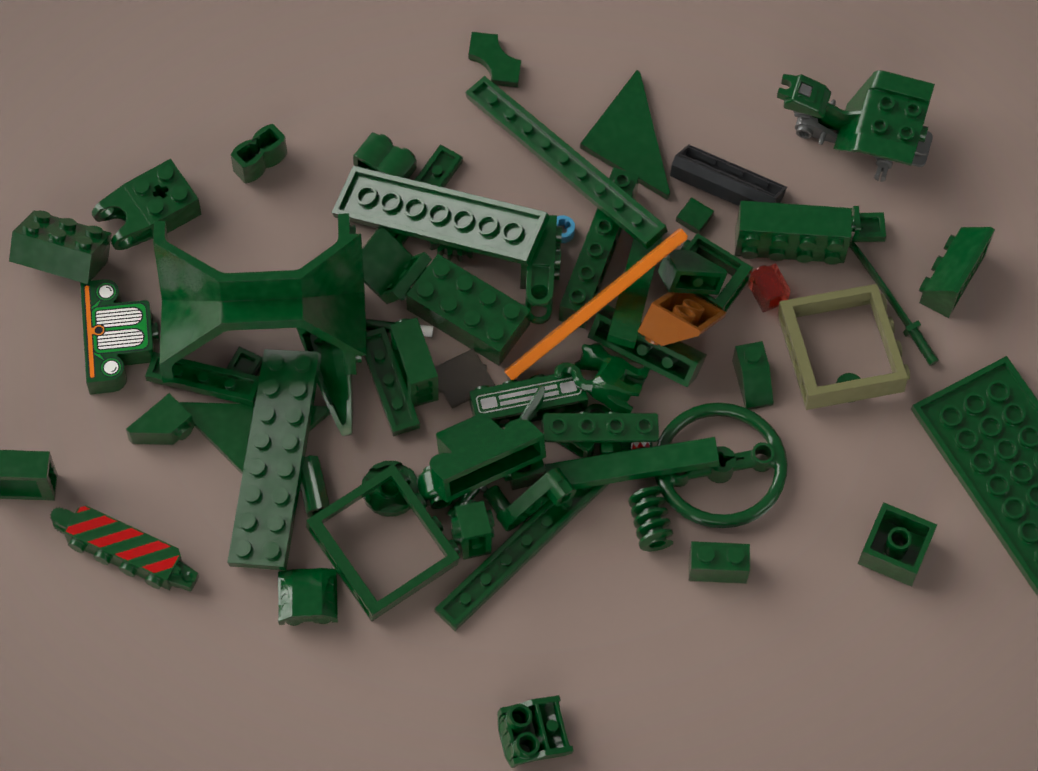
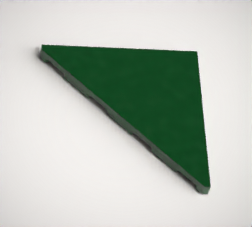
M636 70L582 140L580 149L612 168L615 167L639 175V184L667 200L670 196V190L641 73Z
M179 402L192 415L194 426L243 475L254 407L236 403ZM313 406L309 432L331 414L327 406Z

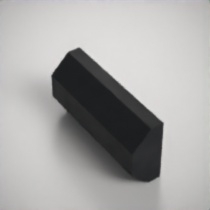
M690 144L675 155L671 165V177L737 206H740V201L781 203L787 186Z

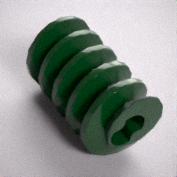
M659 486L639 489L628 500L629 506L632 508L631 515L635 518L633 523L635 528H637L636 535L640 539L639 547L647 552L662 550L673 545L672 540L666 539L673 535V530L664 529L671 524L669 518H661L668 514L667 508L659 507L666 502L665 498L656 497L663 492L662 487Z

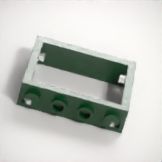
M394 464L306 520L307 530L371 622L457 566L460 559L458 555L460 550L452 539L447 540L442 533L444 528L435 515L433 517L430 516L425 509L427 503L419 492L416 494L409 486L411 481L405 471L402 469L398 471ZM391 480L445 557L377 601L323 523Z

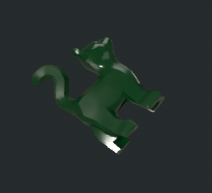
M599 343L583 344V353L580 360L574 364L565 362L555 367V377L559 379L564 373L571 375L576 387L589 393L595 400L605 404L612 411L619 413L632 412L633 406L629 405L628 401L631 396H639L650 371L645 366L639 369L623 358L610 355ZM580 370L598 371L593 380H586L583 378Z

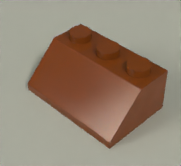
M668 292L652 302L638 332L644 335L645 340L649 343L664 346L701 335L722 320L727 312L695 294Z

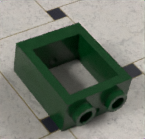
M697 233L691 241L686 240L680 250H689L726 269L732 278L716 299L708 294L695 295L727 312L750 281L753 267Z
M418 318L400 319L395 324L390 325L391 346L413 406L417 407L439 400L438 374Z
M0 450V499L55 501L58 473L50 451Z

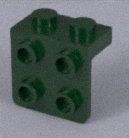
M384 228L376 230L362 248L364 283L386 304L397 300L403 301L406 299V294L411 289V285L423 274L432 258L426 252L412 256Z

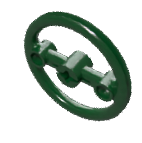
M706 403L692 407L675 417L663 430L657 446L671 444L674 437L688 424L699 419L715 416L730 417L750 425L762 435L767 443L760 442L752 450L734 453L725 446H718L717 451L721 466L686 471L685 475L682 476L675 474L655 476L657 485L662 487L663 492L661 494L668 504L684 518L694 523L713 528H733L749 524L768 512L777 502L783 491L788 466L785 448L775 429L757 413L730 403ZM764 454L768 457V460H759L756 455ZM753 468L755 471L765 472L770 468L774 469L772 484L764 497L754 506L733 514H713L702 511L683 500L674 489V487L685 486L690 479L707 476L712 482L725 483L731 479L734 471Z

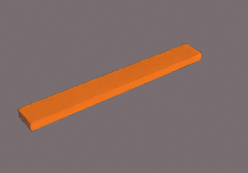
M683 229L676 230L512 363L504 372L511 380L516 379L688 239L687 234Z

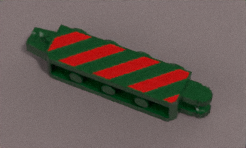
M87 505L79 507L75 513L67 509L64 510L63 507H56L51 511L50 519L52 520L53 527L65 535L68 546L76 552L83 553L86 551L94 555L93 557L104 565L112 563L118 566L119 570L130 577L137 575L144 578L148 585L156 589L163 587L170 591L171 587L174 586L191 592L198 581V572L182 562L179 548Z

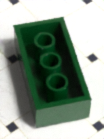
M740 201L735 227L734 256H742L745 259H755L756 257L769 258L773 261L788 259L797 260L801 263L818 261L829 265L844 263L851 241L852 208Z
M439 254L436 255L406 294L408 311L498 366L501 365L530 325L531 309Z

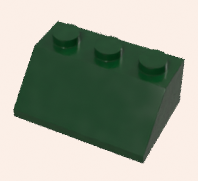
M961 227L956 236L951 234L944 246L947 252L944 257L940 255L937 257L931 268L934 271L932 277L926 276L919 288V291L922 292L919 303L949 318L986 256L995 229L992 227Z

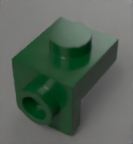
M853 206L852 242H885L884 212L860 213L859 206Z

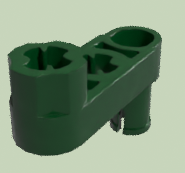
M554 468L542 476L512 504L497 485L489 488L483 494V497L497 513L496 518L506 531H511L527 520L549 499H551L556 507L568 502L574 497L576 489L560 468Z

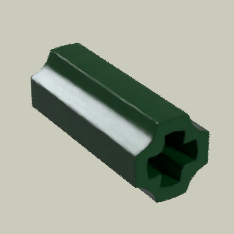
M314 455L305 457L300 485L308 518L330 505L318 456Z

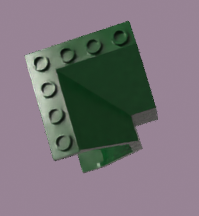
M349 213L338 214L337 242L300 269L239 273L220 272L168 242L166 221H154L153 245L162 298L160 337L162 383H174V363L223 332L280 328H301L340 348L344 353L345 375H357L356 363H362V356L367 355L362 237L361 234H356V225H350Z

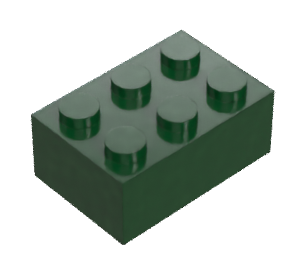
M34 210L12 231L9 262L88 284L108 262L112 233L104 231L98 226H87L77 223L71 218H59L52 216L47 211Z

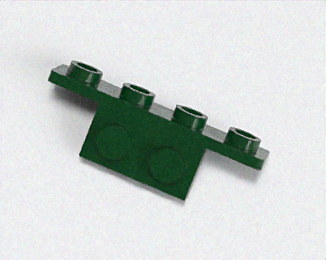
M619 412L545 413L543 415V434L545 442H657L659 440L658 414Z

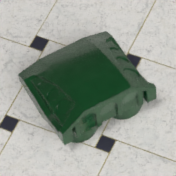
M330 568L279 571V625H285V622L292 626L303 622L327 624L331 621L332 623L338 622L337 571Z
M559 695L531 699L519 704L502 707L498 710V732L505 759L511 768L533 761L563 757L574 752L573 746H570L560 710L559 702L561 699Z

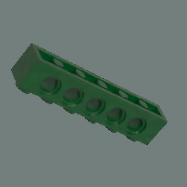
M613 167L609 179L635 199L639 175ZM598 208L559 306V321L562 322L598 295L623 230ZM588 320L585 323H583L580 326V328L585 329Z

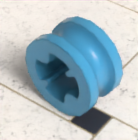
M557 216V226L564 225V229L567 228V233H562L561 243L570 242L575 235V223L568 216Z

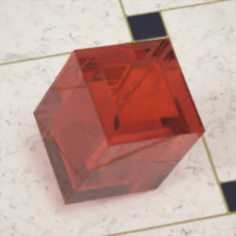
M776 263L770 266H759L750 275L748 286L763 313L779 307L780 301L789 300L791 290Z

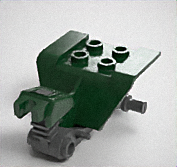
M877 70L847 103L846 109L842 110L835 106L836 100L833 99L829 103L831 91L826 85L802 74L797 76L783 74L781 84L788 86L789 89L779 88L777 98L784 100L783 107L792 110L795 113L794 116L798 117L795 130L799 137L804 139L817 138L819 139V145H823L824 141L835 143L833 149L839 152H861L874 156L878 166L874 178L879 181L882 172L880 182L886 180L888 169L893 165L892 161L916 167H923L926 164L933 135L928 131V127L924 126L935 84Z

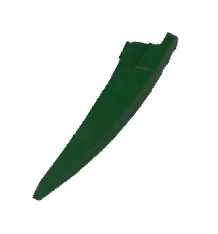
M296 328L304 350L321 354L317 384L343 437L352 435L353 383L352 375H345L343 351L304 329Z

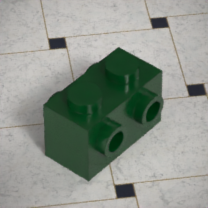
M468 500L461 503L460 506H456L455 517L451 518V534L456 545H460L463 560L491 554L492 538H494L493 527H495L491 509L486 510L484 500L479 502Z

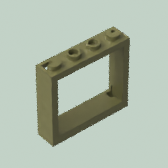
M877 284L780 301L778 319L806 410L905 392L907 380L910 379V370L907 364H903L901 358L902 346L899 340H895L893 334L895 332L894 321L892 317L887 316L886 297L884 294H880ZM870 304L892 373L817 387L796 317Z

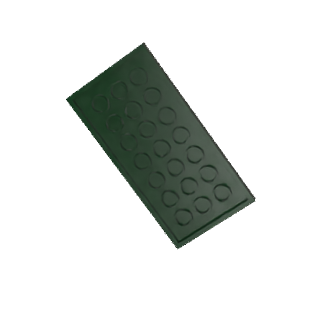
M1005 356L913 404L911 411L1035 594L1038 595V399L1010 359Z

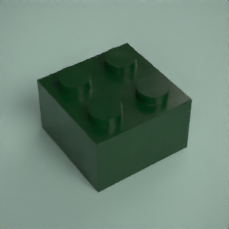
M883 502L862 550L858 564L912 587L937 524Z

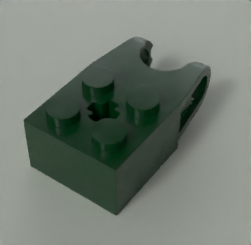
M171 158L124 183L98 202L92 210V216L97 222L110 221L112 219L125 221V224L111 239V245L115 250H125L153 239L154 221H166L168 234L202 215L199 198Z
M549 215L550 219L530 266L521 264L520 289H526L525 306L529 309L533 306H543L547 311L541 317H536L531 313L530 322L534 324H544L551 318L554 280H559L562 226H557V215Z

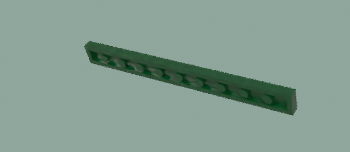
M486 76L482 77L465 92L468 100L646 249H649L668 232L664 223Z

